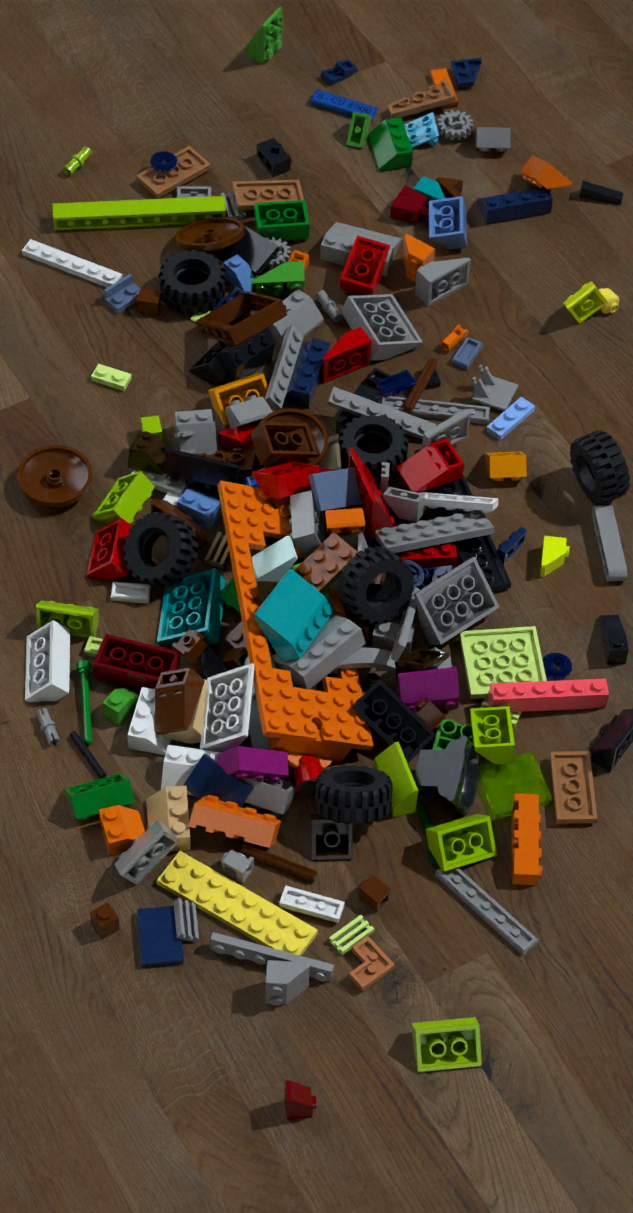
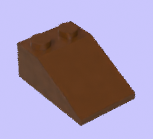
M260 422L250 434L261 466H277L318 455L307 423Z

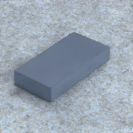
M466 337L452 358L451 364L468 370L482 349L483 343Z

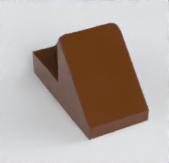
M442 177L436 179L445 199L462 196V180Z

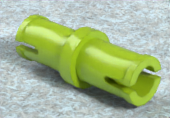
M84 146L77 155L72 156L71 161L63 167L65 174L71 176L78 167L84 165V161L92 155L90 148Z

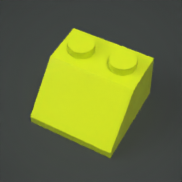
M590 281L588 284L583 285L575 294L569 296L563 303L579 324H581L608 302L593 282Z

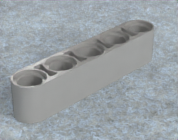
M593 506L592 517L607 582L626 581L627 566L613 506Z

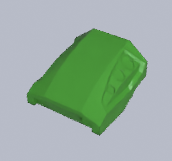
M444 719L439 725L432 750H445L451 741L459 739L463 735L474 746L472 725L457 724V722L451 719Z

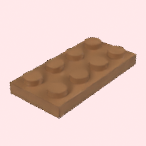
M188 146L136 176L137 181L159 199L175 190L177 186H182L210 170L211 164L191 146Z
M299 180L232 182V190L238 211L254 210V203L304 200Z
M590 751L550 752L556 824L597 823Z

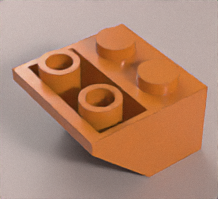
M363 508L325 511L326 537H329L333 532L338 536L363 533L364 535L365 519Z

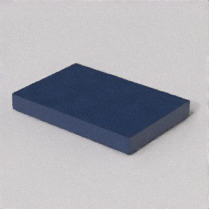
M206 753L202 755L183 785H186L187 791L198 799L207 795H214L219 797L220 801H232L241 808L254 789L241 778H236V775L227 774L219 763Z
M174 906L137 909L142 967L184 964L182 939L177 938Z

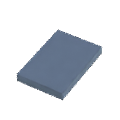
M354 467L308 475L317 512L362 504Z

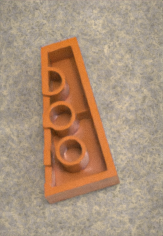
M514 793L511 812L512 885L537 886L538 878H542V865H539V860L542 859V848H539V843H541L539 794Z
M207 795L194 804L188 827L196 828V825L206 828L205 831L210 833L222 831L226 837L239 838L241 836L245 842L270 848L275 844L281 821L277 820L274 815H262L253 808L246 807L244 809L238 807V804L235 802H223L217 796Z

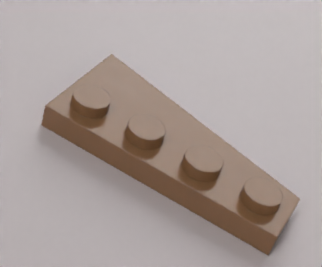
M444 79L440 85L435 86L433 84L422 93L418 91L411 98L405 97L387 106L392 118H402L421 111L431 110L435 107L449 105L456 102V99L447 80Z

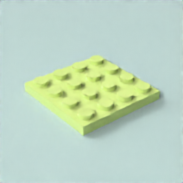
M536 626L471 630L459 633L471 699L487 697L490 684L547 681Z

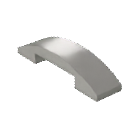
M361 647L329 674H337V669L375 667L377 672L395 671L396 667L395 661L391 659L392 652L377 648Z

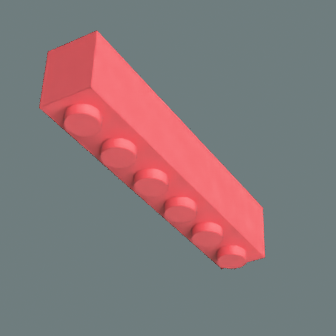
M606 678L490 684L487 698L489 707L510 706V712L593 709L606 707L609 691Z

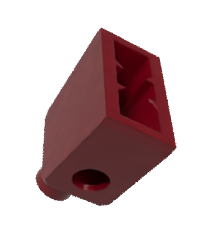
M405 185L391 205L390 218L413 224L418 223L422 216L429 219L427 197Z

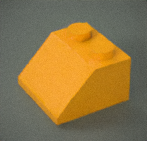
M523 452L485 453L487 476L493 478V481H504V478L511 477V480H522V477H527L526 454Z

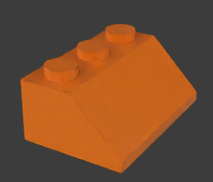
M533 155L520 170L524 174L523 178L540 189L542 187L552 189L570 186L573 183L548 162Z

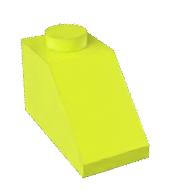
M544 536L540 577H545L562 566L565 557H569L570 546H566L567 538Z

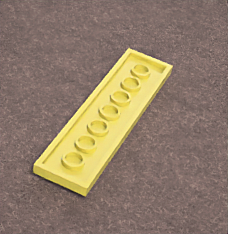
M182 851L178 852L157 879V885L183 900H188L189 903L195 902L196 907L263 946L302 956L318 934L316 928Z

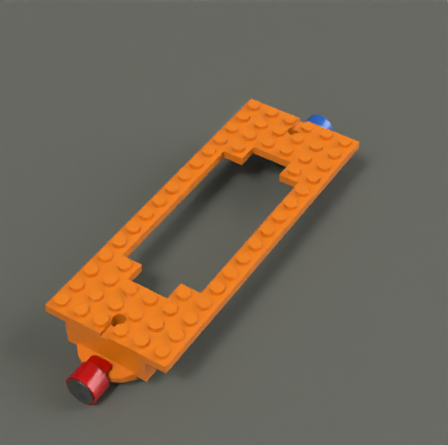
M253 476L244 478L240 484L220 480L217 485L249 661L250 664L253 663L255 665L253 683L263 736H268L270 750L288 753V765L294 768L293 773L297 792L302 795H314L317 776L333 760L342 762L352 748L368 751L373 748L369 724L352 708L363 696L357 668L337 669L338 678L325 676L322 680L323 692L293 687L290 671L272 668L267 637L253 616L260 607V600L250 549L263 551L266 547L264 537L283 539L286 536H290V533H292L289 524L291 514L288 509L290 497L287 496L285 500L276 501L273 497H267ZM294 544L297 557L307 558L310 553L299 551L296 544ZM329 587L328 592L331 607L334 611L333 615L346 618L343 603L340 602L338 590Z

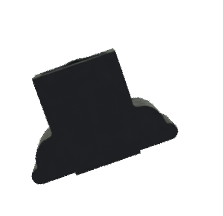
M463 735L459 739L451 741L445 750H420L414 777L418 793L420 795H441L447 804L459 813H469L475 802L480 778V759L473 744Z

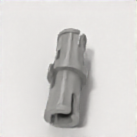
M324 290L319 291L315 298L322 305L323 311L329 314L333 322L340 321L343 315L337 309L336 303L328 297Z
M42 708L43 715L39 709L36 712V716L39 719L41 731L45 734L49 746H55L53 739L56 745H59L61 739L56 731L55 722L51 720L48 709Z

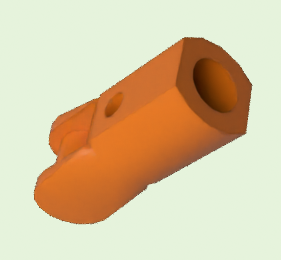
M457 325L441 341V348L449 352L467 337L469 330H464L461 325Z

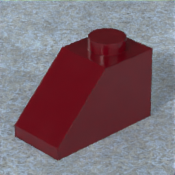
M285 1080L284 1103L287 1120L313 1117V1109H317L316 1096L311 1095V1088Z

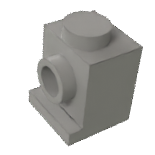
M230 850L221 859L222 872L242 884L254 869V858L250 856L247 859L242 853Z

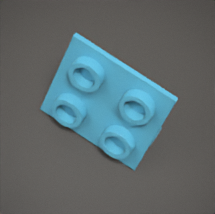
M433 112L404 125L411 148L427 141L432 146L438 144L439 132Z

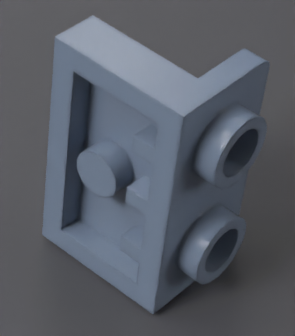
M128 274L104 290V302L117 314L133 305L136 294L140 292V288L133 283V276Z

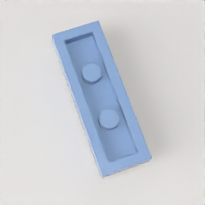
M520 397L487 426L486 431L498 440H502L535 411V405Z

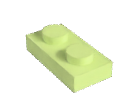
M101 364L97 365L91 375V381L125 391L132 379L130 373Z

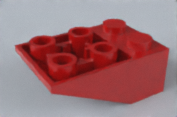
M448 438L429 444L398 465L396 469L410 491L419 493L462 479L464 462Z

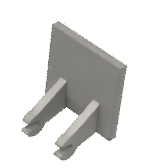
M482 364L479 365L477 370L480 373L481 379L476 382V377H473L471 380L475 391L472 401L505 411L518 389V384L494 377L487 366L485 369H482Z
M215 422L178 424L179 432L174 433V437H179L180 451L191 454L206 453L207 455H212L217 451Z

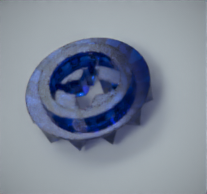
M168 151L157 152L150 159L151 167L155 168L156 171L161 170L162 173L164 171L170 172L177 165V157Z
M550 653L542 659L547 678L552 677L554 680L561 678L563 680L565 676H569L572 670V663L564 654ZM553 663H554V665H556L557 667L560 666L559 670H557L556 668H553Z

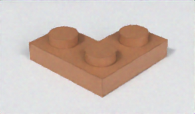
M369 936L352 947V952L363 964L351 971L349 978L362 992L395 969V964Z

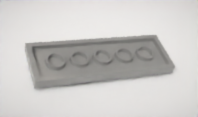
M474 510L469 513L454 514L449 517H437L428 521L421 520L417 523L401 524L392 528L384 527L381 530L375 531V538L382 548L398 553L494 534V526L481 510Z

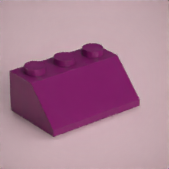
M457 667L398 673L396 695L412 711L415 708L416 702L424 699L426 696L440 711L458 709L459 686Z
M237 746L215 755V760L229 775H236V778L252 777V780L269 779V782H279L281 778L289 776L287 752Z

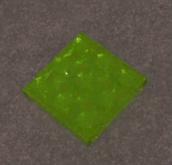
M533 752L516 755L515 763L494 764L489 762L480 765L479 779L496 819L511 815L514 793L539 794V807L553 804V798Z

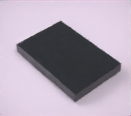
M245 226L244 236L236 243L228 246L223 253L229 258L236 255L240 256L249 264L252 272L259 275L281 249Z

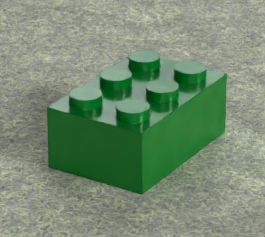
M306 200L254 203V221L257 234L269 240H272L273 237H275V240L281 238V241L309 239L310 224Z

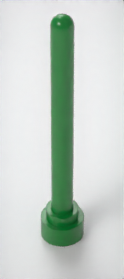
M81 660L76 663V672L81 678L84 742L86 745H90L92 743L88 676L92 672V665L88 660Z

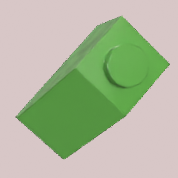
M353 112L346 145L363 148L369 133L371 115Z
M128 688L114 689L103 702V716L120 725L136 707L139 694Z

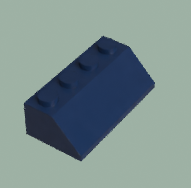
M542 187L541 189L534 188L476 198V202L487 225L550 214L553 197L549 189Z
M311 339L301 344L284 399L285 403L305 408L310 407L322 378L323 357L330 350L329 342Z

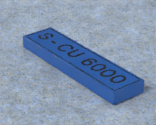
M318 89L310 101V104L352 116L353 112L371 115V123L378 112L377 107Z

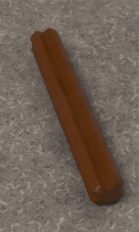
M428 359L404 404V411L411 413L415 408L437 366L438 361L436 359Z
M244 844L241 848V853L248 858L251 856L256 861L310 882H314L317 878L318 872L306 866L248 844Z

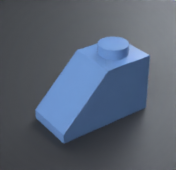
M238 255L225 261L226 279L234 287L237 286L245 292H251L252 280L256 278L249 264Z

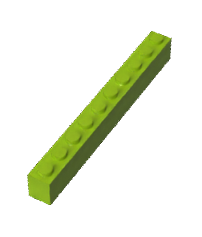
M224 196L53 203L54 231L187 225L203 219L226 217Z

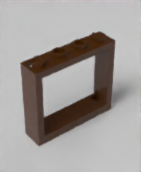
M246 291L196 320L202 336L236 346L286 317V305H283L281 299ZM250 310L258 311L234 326L228 325V323Z

